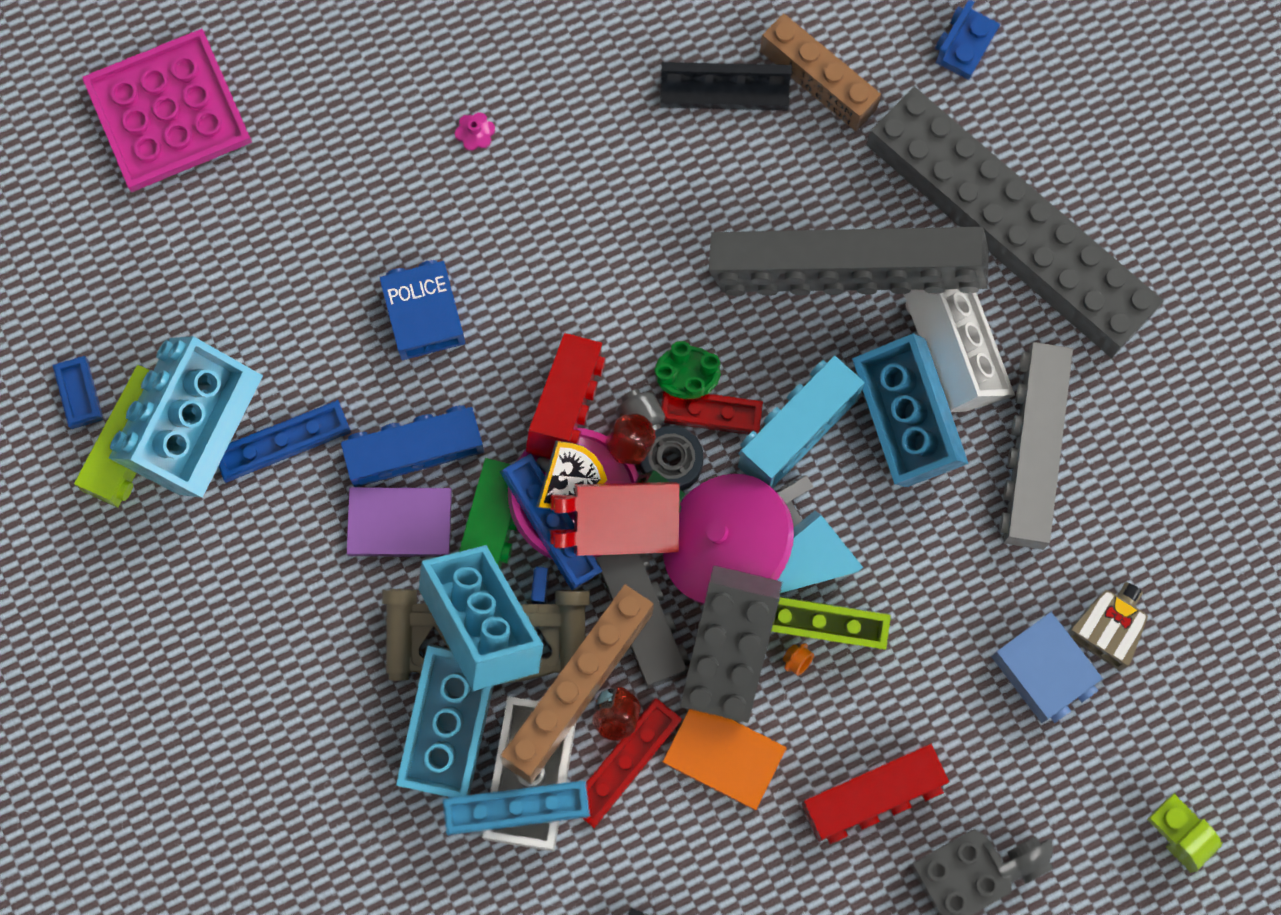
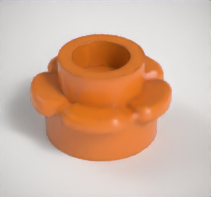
M806 643L800 646L793 644L787 650L783 657V661L786 663L785 671H792L799 676L809 667L814 658V653L807 649L808 645Z

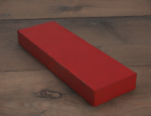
M663 391L661 408L665 414L664 423L749 435L752 431L758 434L760 430L763 401L707 394L695 399H681Z

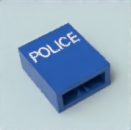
M428 260L420 263L416 268L409 270L397 268L388 271L385 276L379 277L401 360L466 344L444 261Z

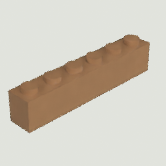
M624 584L500 755L503 766L529 784L533 783L652 617L654 603Z

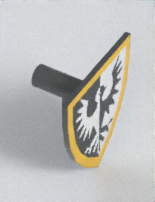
M556 441L551 459L540 456L536 461L540 469L546 472L537 507L550 508L551 495H575V485L604 484L607 481V477L597 457L581 445Z

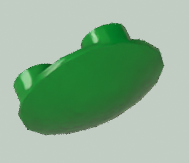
M685 341L673 343L671 350L666 351L658 359L654 368L655 380L660 388L669 395L681 399H695L709 394L717 386L721 376L720 359L717 355L709 353L702 348L690 346Z

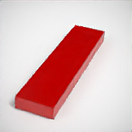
M656 697L586 782L590 817L582 819L594 829L682 722V718Z

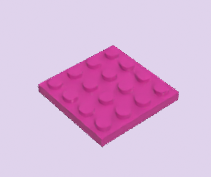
M203 28L82 77L131 192L252 143Z

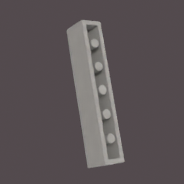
M1033 342L1027 352H1022L1019 371L1024 372L1023 384H1018L1015 402L1020 404L1019 416H1014L1011 434L1016 436L1015 448H1010L1007 463L1009 468H1013L1011 480H1006L1003 499L1008 500L1007 513H1002L999 532L1004 533V544L1044 550L1050 544L1073 348Z

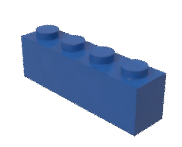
M464 405L451 407L446 410V414L435 417L432 414L421 415L414 418L413 423L401 426L400 423L387 424L380 428L381 431L372 434L367 432L354 433L348 436V440L341 442L350 481L354 487L364 486L485 453L473 407L466 408Z

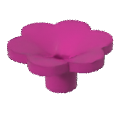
M477 112L472 116L463 115L459 119L460 126L455 130V137L458 141L463 142L464 148L469 151H473L478 147L487 148L491 144V136L495 134L496 128L494 123L487 121L486 115L482 112Z

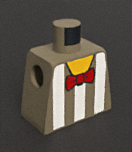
M1128 582L1124 583L1118 595L1105 590L1067 631L1075 643L1122 671L1132 661L1148 618L1146 613L1135 607L1143 591Z

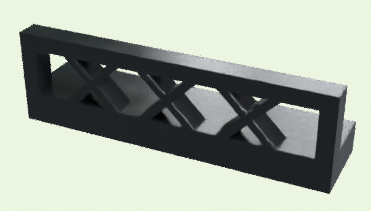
M661 62L660 108L789 111L792 65Z

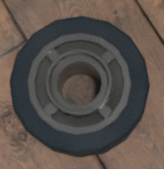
M663 426L652 432L646 438V441L644 440L640 450V470L642 474L655 470L669 482H677L681 491L690 488L697 481L703 468V448L698 438L689 430L679 426ZM668 453H674L680 457L681 461L675 466H669L663 462L662 458Z

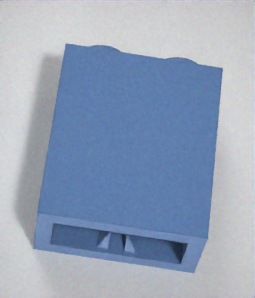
M1052 612L1048 613L991 656L1041 723L1050 718L1054 723L1071 712L1067 706L1077 698L1081 703L1098 692L1095 685L1103 679Z

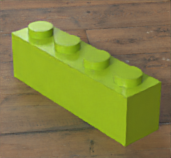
M138 364L74 482V485L82 492L119 508L122 501H126L133 490L132 481L136 472L109 459L112 452L110 445L114 436L119 431H123L128 421L126 413L130 405L134 401H138L144 390L141 388V384L150 370Z
M780 597L771 632L886 650L891 615Z

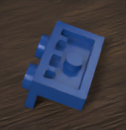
M968 0L964 8L957 7L950 20V24L954 26L949 34L946 32L942 33L935 46V49L939 51L935 63L967 80H970L1000 27V23L973 10L975 3L973 0Z

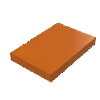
M689 709L662 763L756 811L787 747L732 719Z

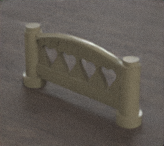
M382 589V604H386V673H389V680H409L410 673L418 672L421 674L424 657L421 656L419 648L433 626L448 648L449 646L426 603H417V589ZM555 590V604H520L534 630L538 626L551 646L552 655L546 659L541 658L539 673L501 684L526 681L552 673H561L585 639V605H590V590Z

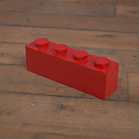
M567 333L563 334L528 430L527 453L551 459L556 441L579 444L581 431L577 430L578 425L585 426L590 406L586 405L587 400H594L598 381H594L595 376H602L606 358L601 356L602 342Z
M931 743L808 798L801 805L818 842L827 839L829 845L848 837L849 835L846 830L859 824L861 830H864L881 822L878 815L891 810L892 815L895 816L912 808L910 801L922 796L926 802L943 794L942 786L950 783Z

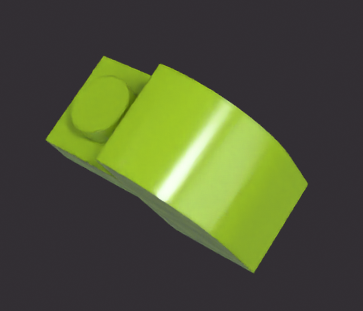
M1175 793L1171 794L1147 818L1170 842L1166 848L1190 873L1197 872L1222 847L1219 836L1205 819L1200 820Z

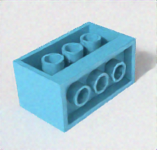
M194 336L170 338L169 341H164L160 346L156 356L159 360L154 370H150L142 381L141 388L144 389L138 401H134L127 410L126 419L128 421L123 431H119L111 442L110 449L112 452L109 459L178 495L203 498L263 375Z

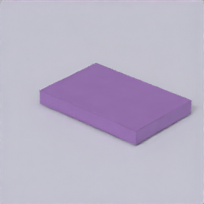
M349 487L347 555L440 557L450 554L451 488Z

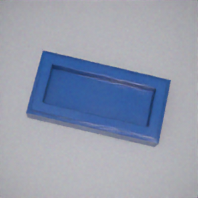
M81 356L52 365L68 427L72 430L104 420L87 357Z

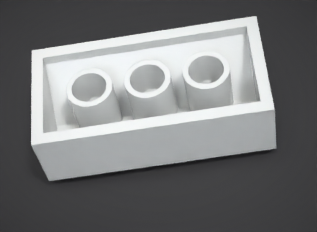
M945 289V292L939 294L927 293L924 290H911L910 293L904 294L906 308L912 316L917 329V335L925 338L951 412H966L1015 396L977 293H962L958 289Z

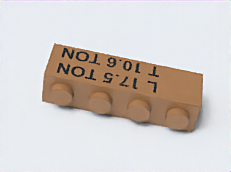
M783 13L762 34L760 52L775 65H792L791 78L854 131H857L877 110L881 93L786 14Z

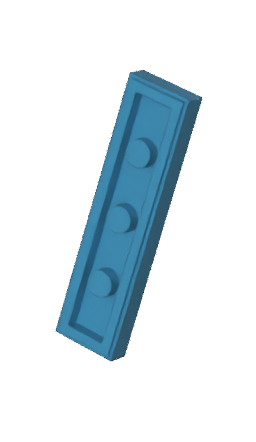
M585 780L443 799L447 836L590 817Z

